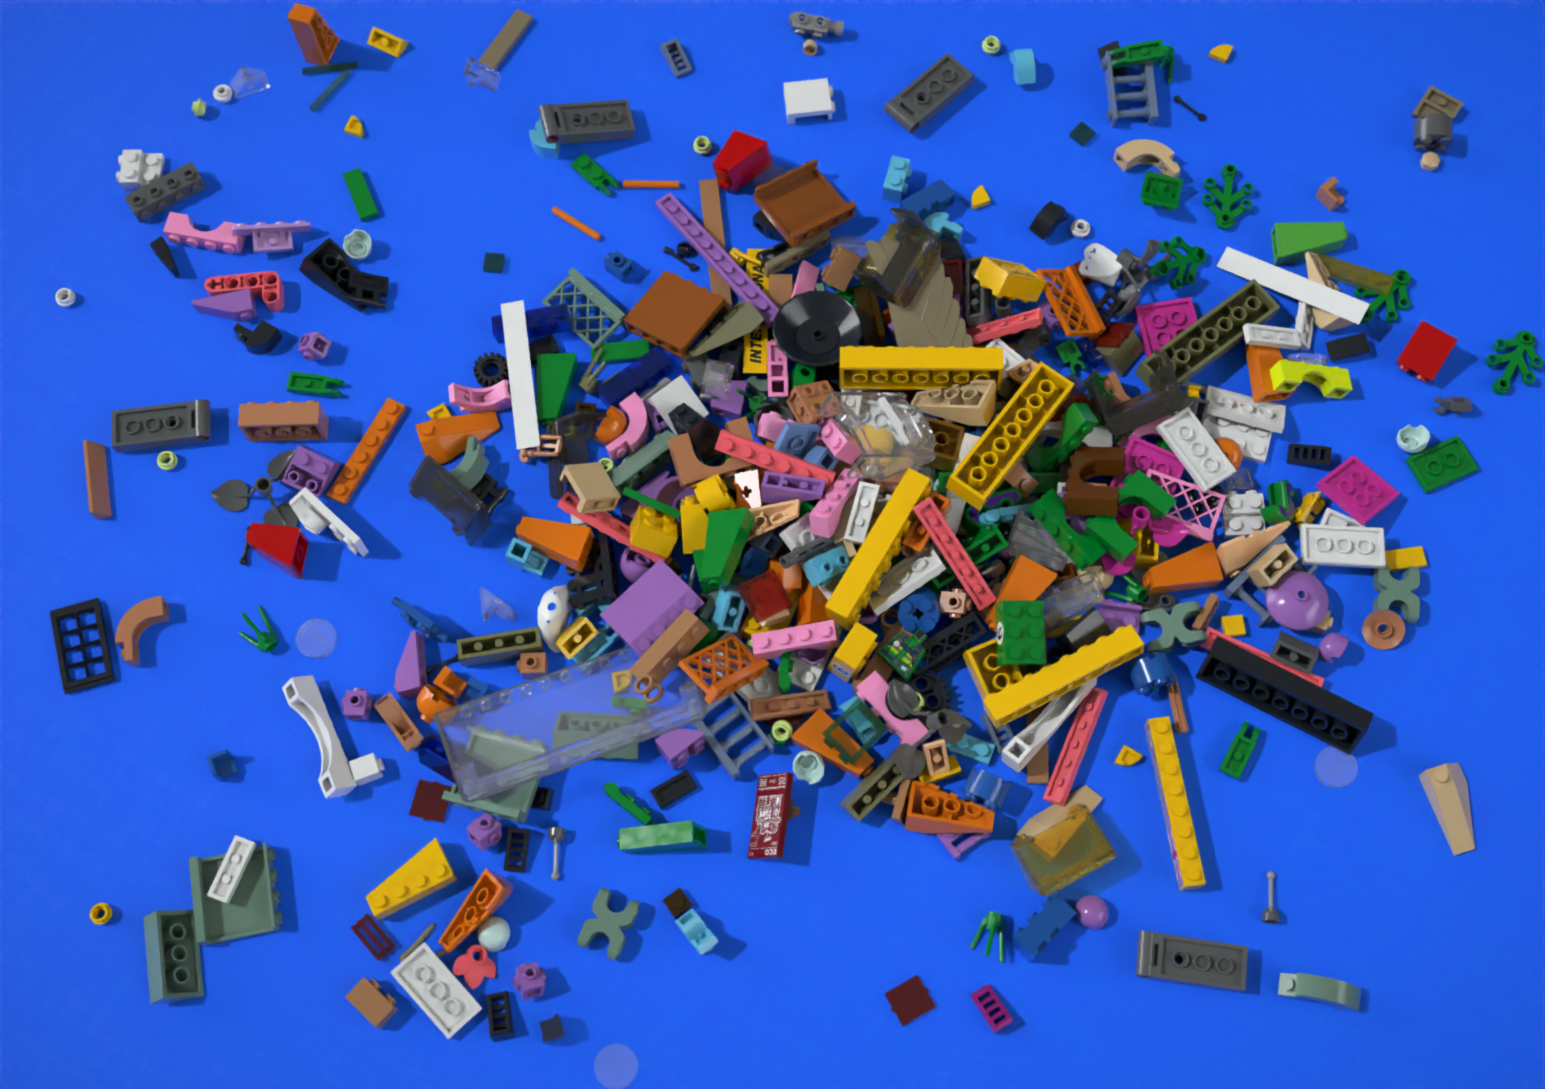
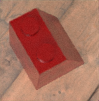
M734 129L712 165L719 187L723 190L736 192L769 169L773 163L767 141Z
M1422 320L1395 362L1398 364L1397 368L1405 373L1411 371L1416 374L1415 378L1423 383H1426V381L1431 382L1458 339Z
M251 522L250 529L246 532V541L256 554L296 579H301L309 541L299 527Z

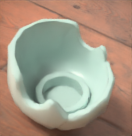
M354 229L352 233L346 235L343 243L346 255L353 260H363L368 257L373 246L370 235L364 230Z
M1409 424L1399 430L1396 440L1399 448L1403 451L1418 453L1425 449L1431 436L1429 430L1423 425L1415 428Z
M805 750L796 755L793 760V771L799 780H805L808 784H814L819 782L824 776L825 763L818 753Z
M488 917L478 927L477 938L479 944L489 952H497L504 949L510 938L508 922L502 917Z

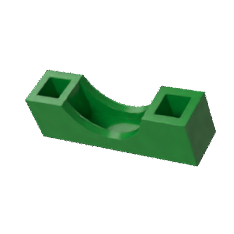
M1073 403L1061 416L1063 430L1060 439L1055 445L1036 444L1028 453L1025 459L1034 472H1056L1060 464L1066 461L1070 453L1079 447L1081 441L1093 431L1099 421L1087 404Z
M1052 488L1028 510L1083 572L1107 550L1094 535H1081L1069 526L1064 514L1065 506H1063V500Z

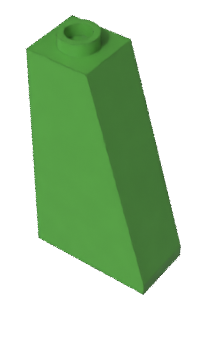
M1344 222L1275 223L1271 230L1274 266L1305 259V253L1308 251L1319 255L1340 249L1348 239V230L1345 229Z

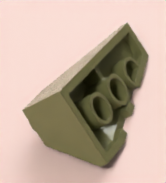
M739 301L721 318L723 322L714 325L710 329L711 335L704 336L687 354L695 357L751 331L755 332L762 326L761 322L764 318L750 301Z

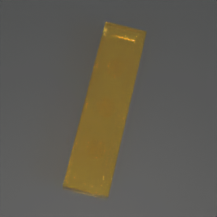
M1319 254V258L1330 273V278L1388 296L1395 280L1394 276L1325 254Z

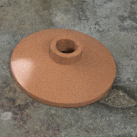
M1387 609L1376 610L1365 618L1362 625V634L1365 641L1373 648L1380 650L1391 649L1402 641L1405 635V624L1402 618L1394 611ZM1384 624L1386 629L1379 630V626Z

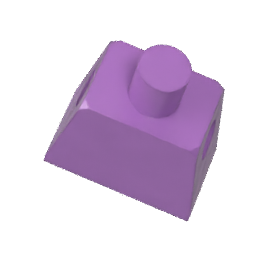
M715 381L713 391L702 390L700 401L711 403V413L729 420L742 418L746 397L735 390L739 388L747 392V381Z

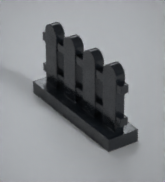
M598 531L599 539L594 537L595 539L589 555L593 554V557L587 558L583 571L579 572L568 566L565 569L569 576H575V579L567 583V587L571 592H577L576 595L571 596L569 599V604L574 609L579 608L583 610L586 605L596 602L603 604L606 599L613 603L620 596L613 539L611 536ZM595 570L594 573L581 576L583 573ZM594 586L597 587L596 589L583 592L584 589H588Z

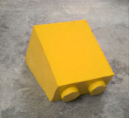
M687 495L685 499H681L680 503L683 554H692L694 550L705 549L708 525L707 514L709 513L702 508L696 495Z

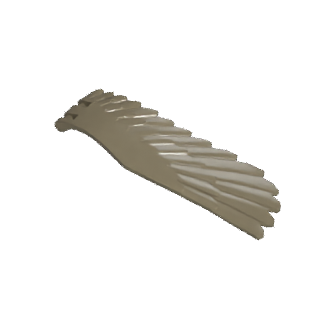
M903 234L899 235L898 242H895L889 236L883 235L881 239L882 244L872 240L865 244L884 288L898 347H973L971 335L966 334L965 321L963 318L959 319L960 305L956 299L952 298L953 284L950 277L945 278L944 265L938 253L932 254L928 245L921 239L914 243L907 235ZM997 393L995 396V413L1002 408V403L996 402ZM943 418V421H945V422H948V423H951V424L957 423V422H955V421H951V420H948V419H944V418Z

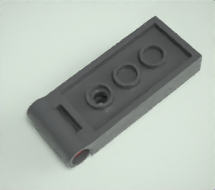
M947 52L898 95L889 100L883 110L906 131L912 134L973 83L974 74Z
M628 99L543 104L538 108L545 139L550 144L634 139L636 128Z
M206 399L112 411V447L117 453L200 443V441L211 440V403Z
M1139 931L1135 976L1242 993L1246 988L1248 946L1151 931ZM1175 957L1181 959V964L1175 961Z

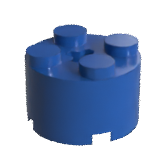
M928 587L917 588L900 603L898 618L905 631L915 633L920 629L927 633L935 628L942 615L940 612L941 597L931 591L932 589Z
M1156 653V658L1146 656L1129 665L1130 669L1127 668V672L1138 695L1145 693L1153 695L1160 691V687L1164 685L1165 687L1171 686L1177 682L1166 653Z
M973 767L962 789L964 798L974 803L979 800L984 803L985 808L996 812L997 809L1002 808L1012 785L1007 783L1005 786L1002 784L1003 779L982 769L978 773L976 772V767Z

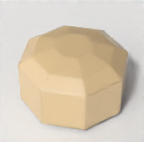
M1427 152L1424 153L1419 163L1422 169L1430 172L1436 170L1441 160L1438 154Z

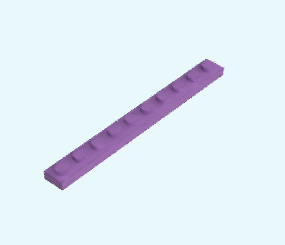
M670 192L657 200L655 205L659 211L742 301H750L764 318L762 322L767 328H770L779 310L778 307Z

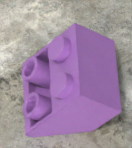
M299 445L282 482L300 491L306 487L319 499L333 481L341 463L308 446Z
M674 727L655 740L659 753L672 769L683 767L688 762L689 757L693 754L695 756L700 754L706 745L705 735L702 731Z

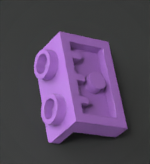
M1113 599L1101 601L1098 612L1112 632L1121 626L1126 627L1131 624L1137 634L1139 633L1142 606L1129 602L1125 604L1117 603Z

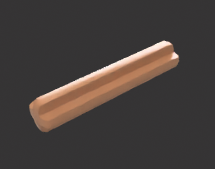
M1177 681L1166 688L1176 732L1184 734L1188 732L1189 728Z

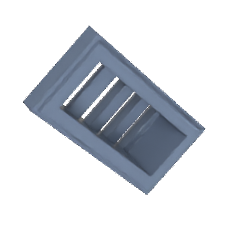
M678 38L661 44L660 50L676 78L693 71ZM676 49V51L669 53L670 50ZM674 55H679V57L671 58ZM679 60H682L681 63L676 64V65L674 64V62H677V61H679ZM684 65H685V67H686V68L683 69V70H680V71L677 70V68L682 67V66H684Z
M987 713L980 714V719L992 743L995 745L998 754L1001 753L1009 742L1000 745L999 742L1006 738H1009L1011 741L1014 738L1009 724L1007 723L993 730V723L989 721ZM1005 731L1006 734L996 737L997 733Z

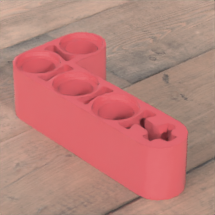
M274 271L214 276L208 278L204 284L210 297L250 289L254 297L263 298L270 311L279 312L284 307V284L279 275Z

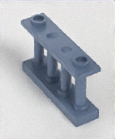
M1106 51L1105 57L1101 59V69L1105 71L1109 109H1107V120H1110L1111 127H1115L1118 118L1143 116L1147 118L1148 125H1155L1159 114L1152 61L1129 65L1141 68L1142 73L1140 75L1113 77L1111 63L1114 60H1111L1110 51ZM1140 83L1143 84L1144 90L1142 92L1115 93L1114 84ZM1142 100L1145 101L1146 107L1144 109L1117 110L1116 101Z
M1281 534L1222 593L1227 599L1232 595L1240 597L1262 618L1256 624L1258 627L1263 623L1268 625L1273 618L1267 610L1243 590L1244 587L1242 585L1246 581L1253 583L1266 595L1268 586L1258 587L1246 571L1273 545L1284 544L1286 538ZM1297 561L1292 565L1294 570L1316 576L1313 573L1318 567L1316 565H1313L1309 570H1306Z
M736 691L710 705L707 703L699 710H694L691 705L684 709L686 718L695 730L704 733L706 745L733 781L740 776L739 769L743 763L764 748H767L770 754L774 752L773 744H775L768 733L765 735L755 721L752 722L751 715L736 697L738 695ZM727 699H730L736 708L713 725L706 726L702 721L704 719L703 716ZM742 715L748 725L726 741L718 743L714 737L716 732ZM754 731L761 741L736 759H730L727 755L728 749Z

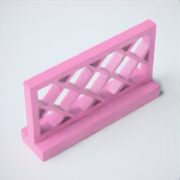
M1148 469L1146 476L1149 478L1151 474L1158 476L1162 483L1160 487H1164L1165 491L1169 494L1167 485L1173 482L1178 483L1182 492L1172 497L1175 498L1183 494L1188 505L1179 509L1175 504L1173 506L1175 511L1166 514L1165 517L1177 520L1190 529L1187 535L1211 542L1226 495L1208 490L1204 493L1209 495L1204 497L1203 491L1199 486ZM1194 489L1198 491L1201 498L1191 503L1186 492ZM1210 496L1220 498L1217 507L1210 510L1205 499ZM1202 501L1207 511L1197 516L1192 505ZM1189 507L1194 518L1186 521L1182 519L1179 511ZM1150 514L1149 518L1153 521L1154 517ZM1209 514L1212 520L1210 527H1203L1198 518Z

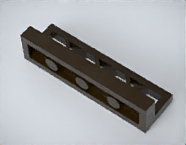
M873 275L867 276V286L853 288L856 308L863 322L862 337L864 346L885 347V331Z

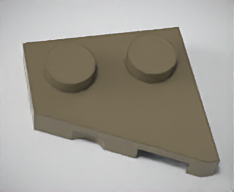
M1430 86L1411 117L1418 118L1421 116V119L1427 118V114L1440 113L1446 114L1450 120L1451 118L1454 120L1464 103Z

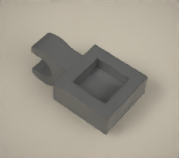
M1437 397L1434 399L1436 403H1442L1439 408H1433L1436 414H1442L1448 409L1459 414L1464 413V411H1472L1473 404L1467 397H1447V399Z

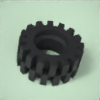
M486 352L484 353V358L480 355L478 357L479 361L476 360L473 370L476 380L483 388L485 386L486 388L491 387L504 379H509L507 360L500 353L494 355V352H490L488 356ZM489 366H497L499 372L495 376H487L485 369Z

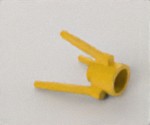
M736 247L732 248L728 254L738 266H743L747 260L759 265L762 264L761 261L748 256Z

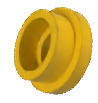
M98 903L90 911V919L98 925L106 924L112 917V908L106 903ZM104 910L105 915L100 918L99 913Z

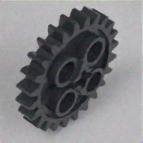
M934 670L930 671V673L925 671L917 677L913 673L908 681L900 674L899 678L894 675L892 676V680L896 679L906 683L915 692L921 694L924 698V706H921L920 711H932L935 713L942 709L951 708V705L947 702H950L952 697L946 696L950 693V688L944 689L947 682H940L941 675L934 677ZM922 682L926 685V688L920 690L915 684ZM930 690L934 691L933 693L925 695ZM933 699L938 705L930 707L927 701ZM893 711L891 712L895 717L902 720H912L918 718L929 730V728L926 726L927 716L920 715L918 717H912L908 713L907 716L902 718L897 716Z

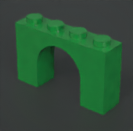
M1139 469L1134 475L1130 473L1123 481L1125 483L1124 486L1119 488V506L1124 504L1143 506L1159 522L1177 502L1175 498ZM1091 515L1084 523L1086 528L1083 533L1087 536L1094 535L1107 550V553L1120 564L1130 556L1139 544L1119 527L1115 516Z

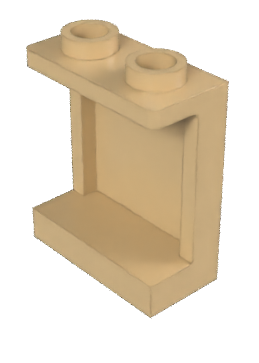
M600 462L565 465L560 476L561 482H570L580 501L576 509L579 514L615 510L621 495Z

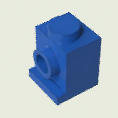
M617 250L614 253H608L604 259L605 271L622 283L635 270L634 260L628 259Z

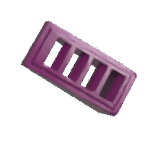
M989 984L970 995L993 1034L1013 1022L1012 1017ZM988 992L990 996L980 1002L978 998ZM993 1000V1005L986 1009L983 1007V1005ZM998 1007L999 1012L990 1017L988 1013ZM1002 1015L1004 1019L995 1024L993 1020Z

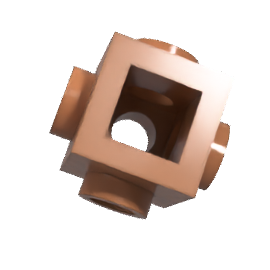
M952 589V592L941 591L940 612L944 615H949V618L961 619L962 616H966L972 610V599L962 589Z

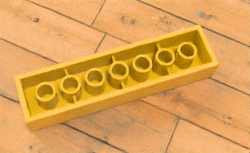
M934 346L840 347V389L930 390L941 388V390L952 388L954 384H959L960 386L969 385L970 381L995 380L996 390H1001L1004 369L1003 348H956L953 346L947 348Z
M1040 362L951 474L946 488L980 511L1068 398L1074 383L1043 362Z
M911 468L907 469L826 603L825 610L829 620H834L835 623L848 630L856 621H859L861 609L868 606L871 600L870 594L880 586L882 574H886L892 564L890 562L891 559L899 554L902 548L900 544L917 518L913 507L927 499L931 494L930 478Z

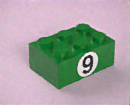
M1002 600L996 603L997 666L1038 667L1046 664L1043 601Z

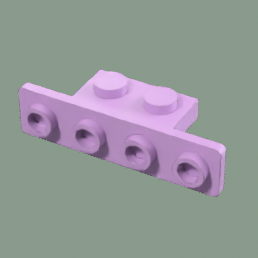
M298 220L294 223L279 221L275 224L259 222L255 225L239 223L232 226V236L252 235L254 253L293 251L291 233L310 232L311 223L304 220Z

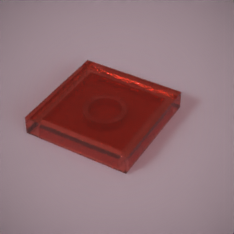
M773 569L738 585L736 588L757 624L794 605Z

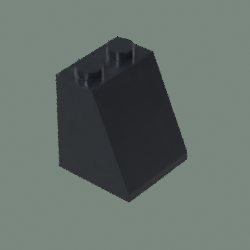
M682 403L668 413L677 434H689L695 456L700 462L706 464L721 453L714 449L722 430L715 423L685 403Z
M1093 606L1066 629L1055 642L1063 648L1066 654L1072 655L1084 645L1089 646L1095 643L1101 636L1107 637L1113 634L1098 610Z

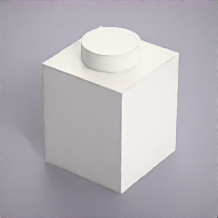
M374 753L349 761L354 780L359 786L383 777L382 770L385 769L381 757L377 758Z

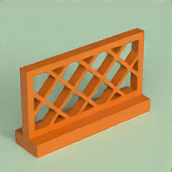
M1068 265L1065 269H1037L1035 271L1037 275L1047 281L1043 290L1066 337H1087L1088 340H1095L1106 330L1074 265ZM1070 315L1077 320V322L1070 318ZM1069 324H1070L1072 327H1074L1075 330H1071Z
M730 635L680 660L678 665L706 693L704 700L710 705L759 679L769 663L764 658L758 661L733 635ZM731 643L736 650L728 648L727 644ZM715 650L723 652V656L715 654ZM728 654L736 656L737 660L728 658ZM702 657L710 659V663L702 661ZM742 658L747 659L751 664L742 662ZM715 661L724 663V667L716 665ZM688 664L696 665L697 669L691 668ZM729 665L736 666L738 671L730 669ZM702 667L710 669L711 673L702 671ZM716 671L724 673L725 677L716 675ZM703 678L712 680V684L708 685Z

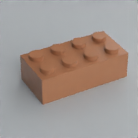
M309 400L299 403L296 401H287L286 403L269 401L262 404L256 402L240 404L238 427L249 442L328 439L329 418L320 402Z

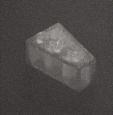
M1018 510L1007 539L1008 546L1005 547L1004 552L1017 557L1023 555L1038 564L1062 572L1069 556L1044 527L1040 526L1036 519L1032 521L1024 516L1023 511Z
M1094 570L1047 587L1037 598V601H1043L1044 627L1049 634L1104 601L1105 594L1104 587Z

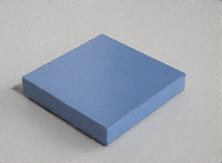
M786 422L774 449L804 459L815 442L821 427L815 423Z

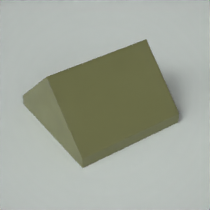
M1113 326L1090 355L1122 377L1144 351V345L1133 328Z

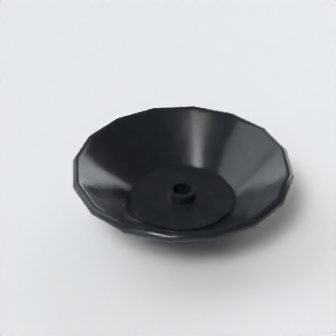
M811 290L795 295L781 305L773 320L772 334L778 349L790 360L805 366L825 367L840 362V347L858 346L862 338L863 322L857 308L845 297L830 291Z

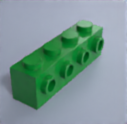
M995 523L984 525L979 530V533L974 536L969 535L962 540L963 543L961 545L975 566L1008 546ZM943 555L939 558L946 569L938 576L932 578L938 589L957 578Z

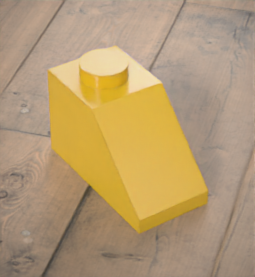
M577 617L563 630L555 645L570 660L599 632L587 617Z

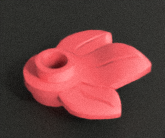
M473 945L468 948L465 955H461L456 959L453 965V975H464L466 984L471 989H475L481 984L484 976L495 978L496 966L487 957V951L483 946ZM473 953H477L479 955L478 960H475L473 958Z

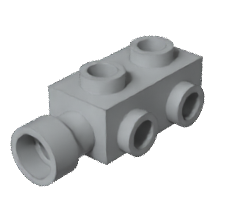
M804 12L790 13L788 23L791 25V31H794L795 34H811L812 37L817 39L827 38L828 32L842 36L844 21L837 20V22L830 21V18L810 15Z

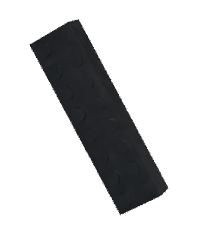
M1219 636L1214 640L1195 678L1351 755L1368 731L1374 714Z

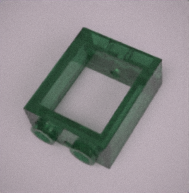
M858 698L822 734L826 737L823 739L826 745L831 750L835 747L840 752L838 757L846 765L849 762L854 765L889 729ZM858 709L878 732L851 757L831 734Z

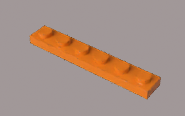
M387 398L327 493L328 498L346 506L405 412V405Z

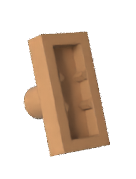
M1210 593L1204 606L1200 608V612L1193 616L1196 620L1192 625V631H1205L1219 606L1218 595Z
M904 778L901 780L898 793L889 792L882 799L883 804L894 806L891 818L896 824L904 825L912 784L911 779Z

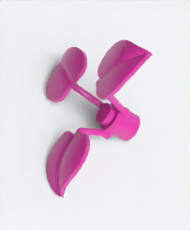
M1134 504L1119 506L1118 515L1115 516L1116 522L1121 518L1127 520L1131 517L1132 530L1129 534L1131 537H1133L1136 529H1142L1147 524L1149 530L1153 532L1154 541L1164 547L1177 545L1190 531L1187 526L1169 517H1164L1160 522L1156 518L1152 521L1149 518L1150 512L1147 508L1139 506L1134 509ZM1107 552L1100 557L1106 573L1114 576L1128 573L1136 562V557L1133 553L1122 564Z

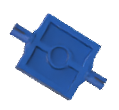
M397 597L392 599L391 604L400 609V615L410 627L414 628L416 626L420 630V634L428 640L432 638L436 642L438 639L444 643L448 642L450 636L437 627L433 621L406 601H401Z

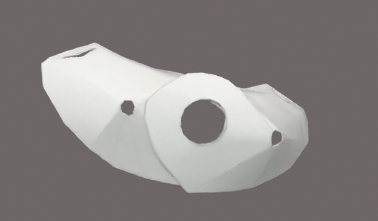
M1097 243L1089 245L1084 250L1085 260L1081 261L1078 269L1079 272L1092 280L1113 287L1123 269L1122 265L1116 261L1117 255L1103 245Z
M567 585L556 586L548 590L543 595L538 607V625L541 635L548 647L555 653L560 652L555 644L564 628L568 626V621L573 611L569 604V599L573 595ZM555 603V610H548V605Z

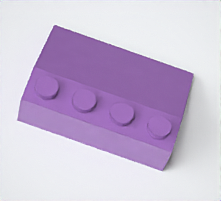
M660 559L606 608L600 616L640 658L686 608L691 613H694L704 602Z

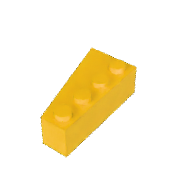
M435 838L366 896V900L374 917L381 920L458 879L441 843Z

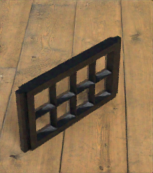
M95 598L50 611L64 693L67 695L115 681L100 599ZM94 611L96 623L81 627L79 615ZM75 616L77 628L62 632L60 620ZM97 627L99 639L84 643L82 631ZM78 632L80 644L65 648L63 636ZM100 643L102 655L87 659L85 647ZM81 649L83 661L68 665L66 653ZM103 660L105 672L90 676L88 664ZM84 665L86 677L70 681L68 669Z

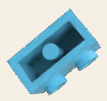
M892 155L883 185L882 199L900 203L902 195H906L908 188L906 181L907 178H911L913 169L910 167V159Z
M843 545L810 559L801 566L812 588L817 585L824 587L832 583V579L835 577L837 580H840L851 564V561Z
M729 584V586L720 587L710 621L718 630L737 633L749 595L741 586Z

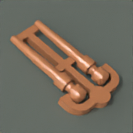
M539 433L540 446L529 447L537 448V451L528 450V448L520 449V461L529 463L530 459L528 457L558 456L563 444L561 442L562 436L541 435ZM543 440H557V444H543ZM541 449H555V452L541 451Z

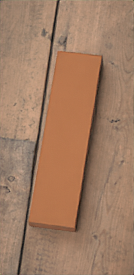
M827 689L756 698L748 701L752 722L815 713L819 708L824 712L832 709Z

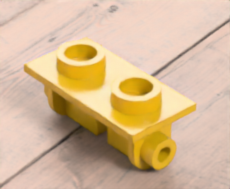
M1322 491L1307 493L1303 497L1300 507L1295 509L1294 517L1290 523H1297L1299 530L1301 524H1311L1315 519L1310 512L1317 516L1325 506L1326 500L1320 496Z

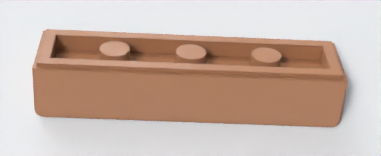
M83 440L89 512L97 520L111 517L105 446L89 440Z

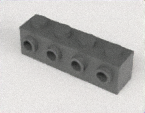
M191 161L125 195L124 198L138 221L142 222L177 203L183 202L186 198L200 193L207 186Z
M983 256L966 260L964 320L966 326L970 328L992 322V290L982 287L979 284L980 281L974 278Z

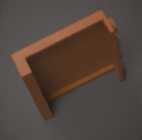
M817 158L810 162H805L802 166L791 169L786 174L780 177L777 176L772 181L761 184L755 189L753 201L792 248L825 230H830L854 218L857 205L853 201L846 203L817 169Z
M665 270L625 316L623 321L629 332L687 361L690 358L687 354L690 345L720 310L726 313L729 310L725 298L721 295H715L707 288H701L691 280H685L678 274H672Z

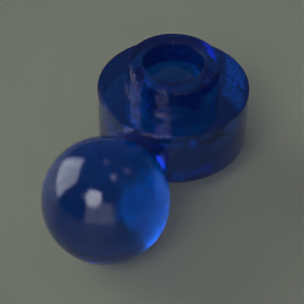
M1079 338L1075 341L1081 354L1084 353L1085 355L1084 361L1087 366L1095 369L1103 364L1101 353L1096 348L1090 349L1087 339Z

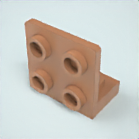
M827 380L795 386L786 400L798 423H816L818 419L841 415L845 412Z

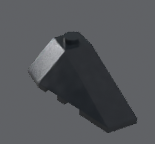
M328 238L303 259L299 271L314 284L361 313L368 305L361 304L359 306L354 305L353 302L346 301L347 294L355 295V291L348 290L350 270H355V268L348 262L344 250L332 239ZM362 293V297L372 298V295Z

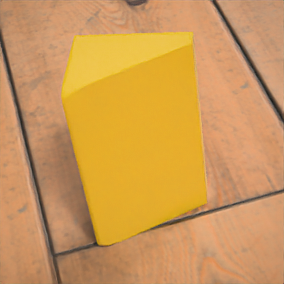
M374 26L367 41V44L397 58L400 57L409 43Z
M955 755L948 756L949 772L930 777L925 765L922 772L917 776L919 782L934 784L961 775L962 770Z

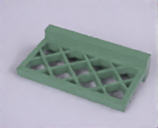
M572 267L567 272L569 275L542 303L589 347L595 350L621 325L625 326L623 319L626 315ZM571 283L574 286V293H564V288ZM586 296L587 304L577 305V297ZM564 297H574V305L564 306ZM554 298H561L560 306H552L549 302ZM590 308H599L600 316L590 317ZM573 309V318H565L563 316L564 310ZM577 309H587V317H577ZM600 320V329H590V321ZM603 320H612L614 322L610 328H603ZM586 321V329L578 330L576 322ZM599 333V339L593 344L589 340V334Z

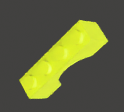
M1286 359L1279 360L1270 369L1273 390L1291 393L1302 381L1315 385L1322 392L1323 396L1327 398L1342 399L1353 390L1348 369L1322 366L1321 364L1293 362Z

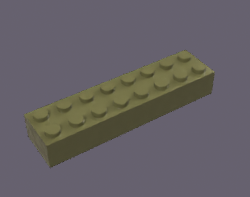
M1253 279L1144 359L1137 367L1135 374L1156 397L1160 395L1163 400L1245 339L1243 326L1246 323L1263 325L1273 318L1280 306Z

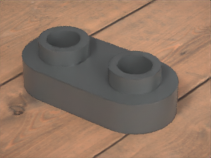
M1168 592L1147 594V602L1142 601L1138 603L1134 601L1137 605L1142 606V612L1161 608L1169 613L1175 606V599ZM1162 599H1166L1168 604H1163Z

